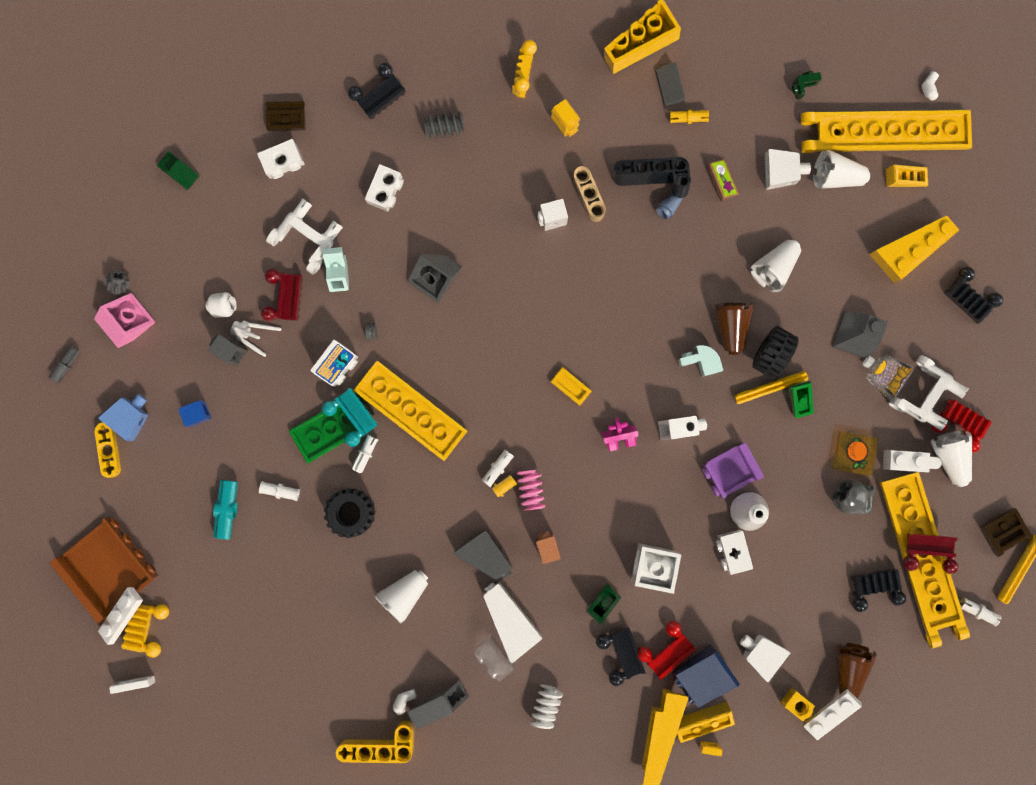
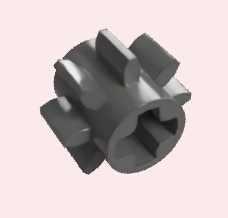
M121 271L109 272L108 277H105L104 280L107 291L113 294L125 293L126 288H129L130 280H127V275Z

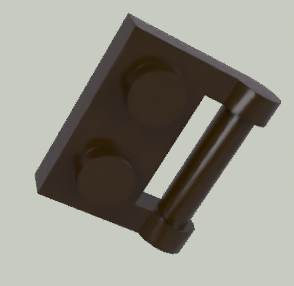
M1012 508L980 526L992 547L993 553L997 557L1004 555L1006 550L1022 541L1032 539L1029 529L1016 508ZM1015 531H1020V534L1002 543L1001 545L998 543V541L1014 533Z

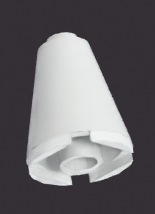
M831 150L822 151L814 166L817 169V175L813 174V182L817 188L821 189L863 186L870 179V172L867 167Z
M786 240L751 266L753 268L751 271L753 278L762 287L766 285L770 287L769 291L780 292L784 288L801 253L800 244L795 240Z
M955 431L937 436V441L931 440V446L937 457L941 460L951 483L957 485V487L967 486L968 482L972 480V436L967 431H965L966 435H961L960 431Z
M746 492L740 494L732 501L730 516L739 528L753 531L766 523L769 516V508L762 496L753 492Z
M414 570L377 593L374 597L402 624L427 587L428 583L426 580L428 577L421 570L419 572Z

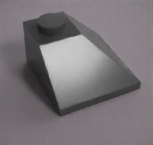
M422 253L408 282L439 303L456 280L462 266L445 255Z
M845 311L832 347L865 359H870L883 338L888 321L867 314Z

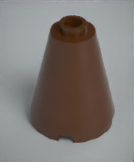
M724 303L722 307H719V304H715V313L724 350L728 351L729 355H739L740 351H744L754 304L750 303L749 307H746V303Z
M839 643L836 646L839 693L841 694L848 689L856 698H859L876 661L877 654L875 651L872 654L869 652L868 647L860 644L847 643V646H841L842 643Z

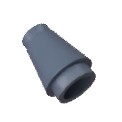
M671 194L658 204L657 214L665 220L672 218L683 198H677Z

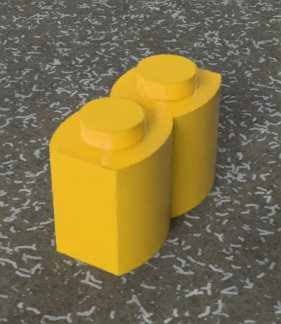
M564 99L553 107L551 119L565 137L567 135L571 137L578 131L580 117L567 99Z

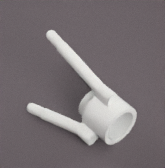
M244 320L242 323L235 321L231 327L230 334L235 336L237 341L244 343L263 357L266 356V353L245 340L248 336L260 339L259 335L250 332L251 329L249 327L281 331L280 327L249 323Z

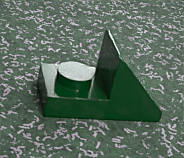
M169 151L157 164V167L187 190L199 178L196 172Z
M607 584L596 598L587 604L586 612L601 625L622 597Z

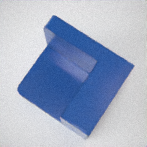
M199 400L179 408V413L185 427H192L212 419L205 401Z

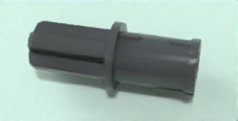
M70 346L61 360L57 361L58 364L48 377L60 383L66 372L71 370V365L78 356L79 350Z

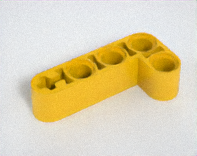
M410 721L400 722L395 730V740H343L336 749V757L341 762L406 763L411 759L414 751V726ZM400 729H408L409 734L406 736L402 735ZM344 747L347 751H349L348 754H345V750H343ZM383 747L387 748L390 753L384 755L380 752V749ZM361 748H368L370 754H363ZM406 748L409 754L402 755L399 749Z

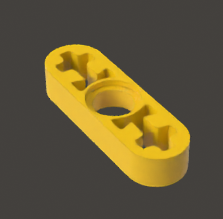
M99 423L95 427L94 432L100 472L107 478L116 477L121 471L116 432L106 424ZM104 427L105 429H109V432L106 433V436L105 434L101 433V430H104ZM111 439V442H102V440ZM106 445L112 447V453L109 456L103 452V448ZM105 459H114V461H110V463L109 461H105ZM110 466H114L113 471H107V468H109Z

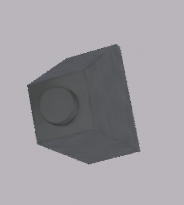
M487 529L454 552L455 556L496 580L499 578L503 580L511 574L512 565Z
M458 680L425 698L408 711L410 720L414 723L416 729L453 713L469 697L461 681Z

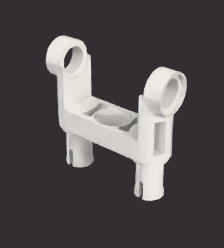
M302 198L295 210L289 212L279 227L270 232L266 242L275 246L279 241L282 242L292 227L319 246L309 259L310 263L306 268L309 273L314 275L322 266L323 249L332 248L334 245L333 240L343 227L332 221L324 234L316 232L302 220L312 207L310 203Z
M919 355L915 363L921 367L922 371L937 379L934 386L919 408L905 399L901 400L897 397H892L888 404L900 412L908 413L921 422L930 423L941 431L948 420L934 413L932 409L944 390H949L963 398L969 388L953 380L954 377L951 374L935 366L931 359Z

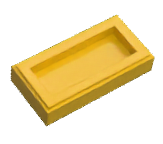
M563 367L550 381L579 406L592 392Z

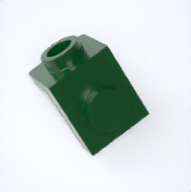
M808 71L795 79L792 84V92L796 95L797 100L802 99L805 95L804 88L818 85L822 80L820 72Z

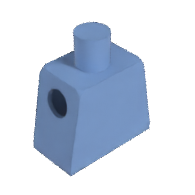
M139 393L132 401L122 397L98 419L124 440L134 441L148 417V413L141 409L147 399Z

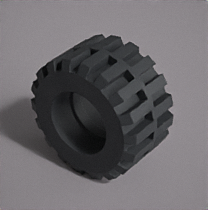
M779 326L774 327L760 345L754 357L752 367L772 379L777 378L791 361L797 349L799 338Z
M354 488L344 489L333 494L326 503L327 507L324 508V512H326L324 520H327L328 524L326 525L332 529L331 532L337 533L339 537L351 538L359 536L368 530L375 519V510L373 508L375 505L371 502L370 496L366 495L364 491ZM351 501L359 507L360 519L355 524H347L341 519L340 507L343 503Z

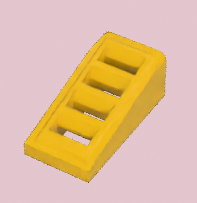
M892 165L886 169V186L927 187V167ZM917 172H919V181H917Z

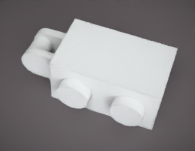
M884 450L883 469L929 472V469H938L942 465L941 460L937 457H930V453Z

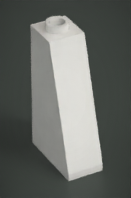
M499 581L496 584L492 582L484 589L486 592L483 597L509 661L513 663L542 640V635Z

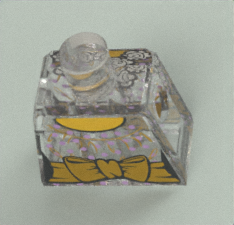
M887 355L880 356L878 360L868 356L862 364L870 370L866 380L886 399H894L914 370L912 366Z

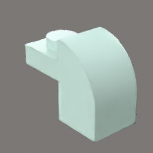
M342 247L323 249L322 255L326 265V281L329 291L349 290L348 265Z
M704 345L694 347L695 355H693V352L682 354V358L677 360L679 367L698 362L702 377L723 371L717 352Z

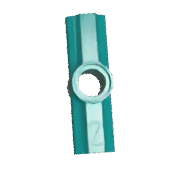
M220 480L218 500H216L213 510L215 517L213 538L231 539L233 519H235L237 514V481Z

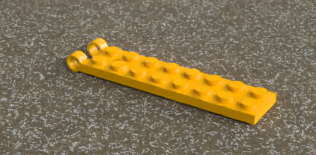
M971 110L804 112L801 114V125H818V140L801 142L802 153L827 150L838 152L969 150L972 148ZM838 129L840 135H835L834 130Z
M919 472L879 482L903 560L908 555L906 553L907 533L939 536ZM916 554V558L919 560V567L915 571L907 570V574L924 625L925 637L929 647L933 649L942 646L938 630L954 625L953 631L959 641L970 638L951 574L945 573L942 569V563L946 560L945 556ZM937 604H941L942 609L940 611L936 610Z

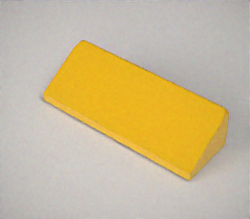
M723 702L682 716L677 731L679 742L683 743L735 725L728 703Z

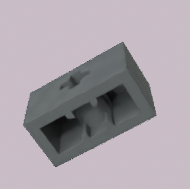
M220 334L211 340L210 348L208 349L209 352L225 363L238 366L247 353V350Z

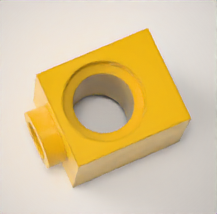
M792 687L780 702L801 721L808 719L815 707ZM802 701V707L796 710V703Z

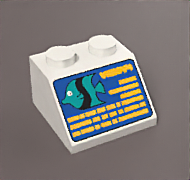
M333 340L310 371L331 386H340L346 379V372L352 370L358 363L356 360L358 356L338 341Z

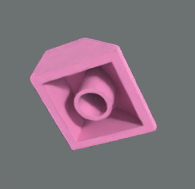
M132 293L100 306L94 318L117 348L134 341L155 323Z

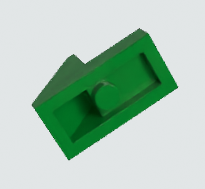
M811 381L793 385L786 390L792 401V411L795 419L814 414Z

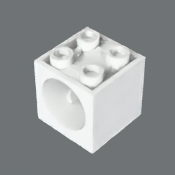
M638 543L631 582L634 586L674 594L681 554L675 550Z

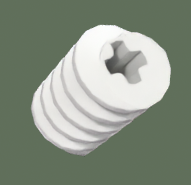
M541 684L540 686L545 690L538 691V694L543 697L536 698L540 706H534L538 713H532L531 715L536 721H529V724L537 728L551 729L554 727L552 721H555L557 718L554 713L559 711L556 706L561 704L558 698H562L563 693L555 687Z

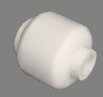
M227 292L211 294L206 302V309L214 318L230 317L237 306L235 298Z

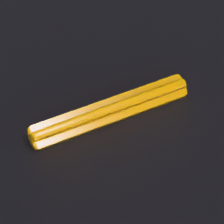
M801 371L735 394L734 398L737 404H741L807 381L808 375L806 371Z
M1033 535L1001 590L998 600L1002 603L1008 604L1034 561L1036 557V535Z

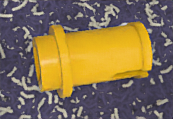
M508 475L507 478L497 485L494 484L492 490L497 497H503V494L517 485L511 475Z

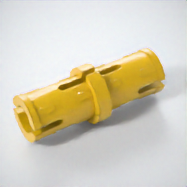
M687 109V111H670V123L687 122V124H692V122H709V110L692 111V109Z

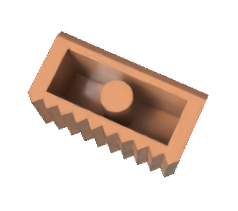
M549 531L539 533L535 542L541 563L546 564L561 559L554 534H549Z

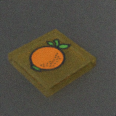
M839 431L832 469L872 476L879 439Z

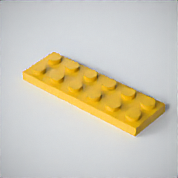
M379 361L375 362L353 390L443 461L447 459L468 432Z

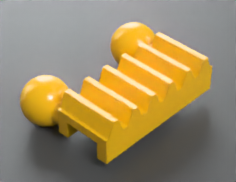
M533 40L523 42L520 48V56H518L512 93L520 98H525L526 91L530 86L528 80L533 54L537 50V45Z
M140 604L127 623L126 634L123 637L124 642L121 645L122 649L145 652L151 658L157 657L161 652V646L157 642L146 644L152 614L160 620L165 619L169 615L168 606L165 604L157 606Z

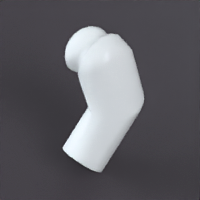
M934 71L929 73L922 84L925 97L931 101L938 97L934 83L939 75Z
M415 689L398 694L393 704V710L397 715L405 713L407 701L417 698Z

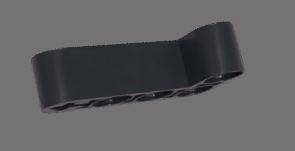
M671 157L618 161L614 165L613 180L619 186L671 183L672 194L677 198H685L689 194L691 176L689 163L685 158Z

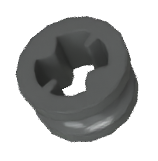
M376 323L372 325L365 324L367 341L371 338L377 340Z

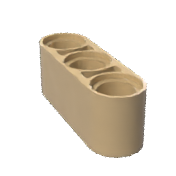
M580 166L574 171L573 183L589 219L593 222L601 221L606 211L604 202L590 170L587 167ZM583 173L587 179L581 181L577 178V175ZM588 190L592 191L594 193V197L587 198L584 195V192ZM599 208L602 214L596 216L591 210Z

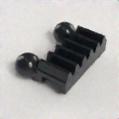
M382 63L378 67L379 76L387 78V80L365 97H362L363 91L358 86H352L348 90V97L352 101H357L370 119H374L376 114H380L382 110L387 109L388 105H392L393 101H397L406 92L405 88L401 86L394 74H392V66L388 63Z
M963 267L959 271V278L954 281L953 285L944 294L975 323L979 324L988 316L993 308L1002 305L1003 297L999 293H992L987 297V300L982 299V296L977 294L975 289L970 288L971 285L965 283L974 279V269Z
M898 569L850 576L853 581V595L855 596L852 606L857 612H865L868 608V602L863 598V595L893 591L890 595L892 604L902 606L906 602V595L901 591L902 587Z
M629 627L612 633L609 636L607 634H600L596 638V645L602 650L609 648L613 642L615 644L624 672L613 671L609 675V682L616 687L621 686L626 679L628 680L635 675L646 673L642 661L638 658V650Z

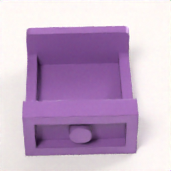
M740 443L702 464L704 468L702 472L707 480L710 479L713 484L711 486L713 493L716 497L719 496L722 499L754 480L764 477L746 443Z

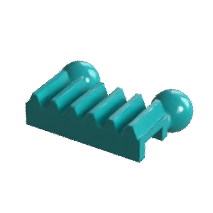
M351 388L347 389L345 393L333 401H326L322 405V412L327 416L334 415L337 412V407L340 406L358 430L356 432L351 431L345 436V443L350 447L357 446L362 436L378 426L377 421Z

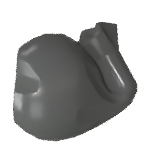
M844 480L832 495V502L843 513L853 515L868 514L872 510L873 496L877 488L873 485H864L856 480Z

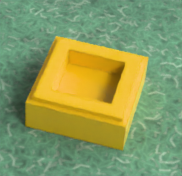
M700 741L699 749L703 754L722 756L723 749L718 743Z

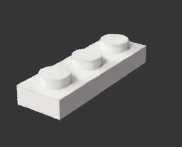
M134 587L126 588L98 630L107 645L115 643L143 601Z
M847 689L805 721L803 727L816 740H819L860 709L862 703Z

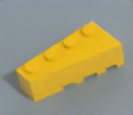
M664 0L657 1V4L652 9H648L644 16L631 24L627 31L622 32L604 48V60L613 74L679 40L681 27Z
M945 216L869 255L892 282L895 283L909 274L957 233L959 229L948 216Z

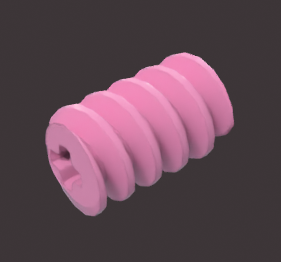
M536 470L517 472V475L523 476V478L518 480V483L524 484L519 487V490L525 491L524 494L520 495V498L526 499V501L521 503V506L527 507L524 510L544 508L545 504L539 503L544 499V496L538 495L543 492V488L537 487L542 484V481L536 480V478L541 476V473L536 472Z

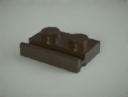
M304 101L266 102L267 131L306 130Z

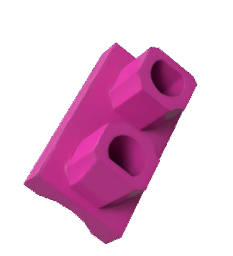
M614 418L615 424L608 425L609 431L601 432L602 439L609 451L619 449L617 441L620 440L625 441L626 447L636 446V437L639 436L635 425L628 426L627 421L620 423L619 418Z

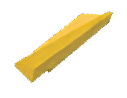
M662 689L660 708L652 706L642 761V771H644L642 785H660L688 701V697L668 689Z

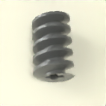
M461 111L458 112V117L455 116L454 112H451L450 118H448L446 113L443 114L442 119L439 114H436L434 120L431 114L428 115L427 120L424 118L427 139H430L431 133L436 139L439 133L442 138H445L446 132H448L450 137L453 136L454 131L457 136H460L461 130L464 132Z

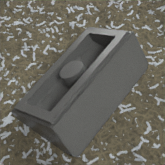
M676 62L656 69L664 105L668 106L683 102L685 95Z

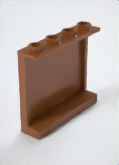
M111 517L103 518L101 524L62 556L56 557L49 562L97 623L106 620L127 587H134L137 593H139L158 577L156 568L144 559V553L132 544V538L127 533H124L120 529V523Z

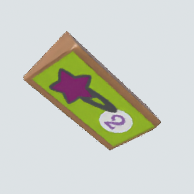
M725 159L709 163L707 168L720 200L723 201L739 195Z

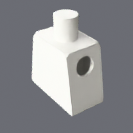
M769 149L765 153L766 190L797 184L801 179V174H810V163H800L799 153Z
M697 416L658 421L660 440L699 435V431L707 429L706 420H697Z
M746 634L740 641V644L747 649L743 657L767 682L770 681L790 655V652L784 647L760 634L754 640Z

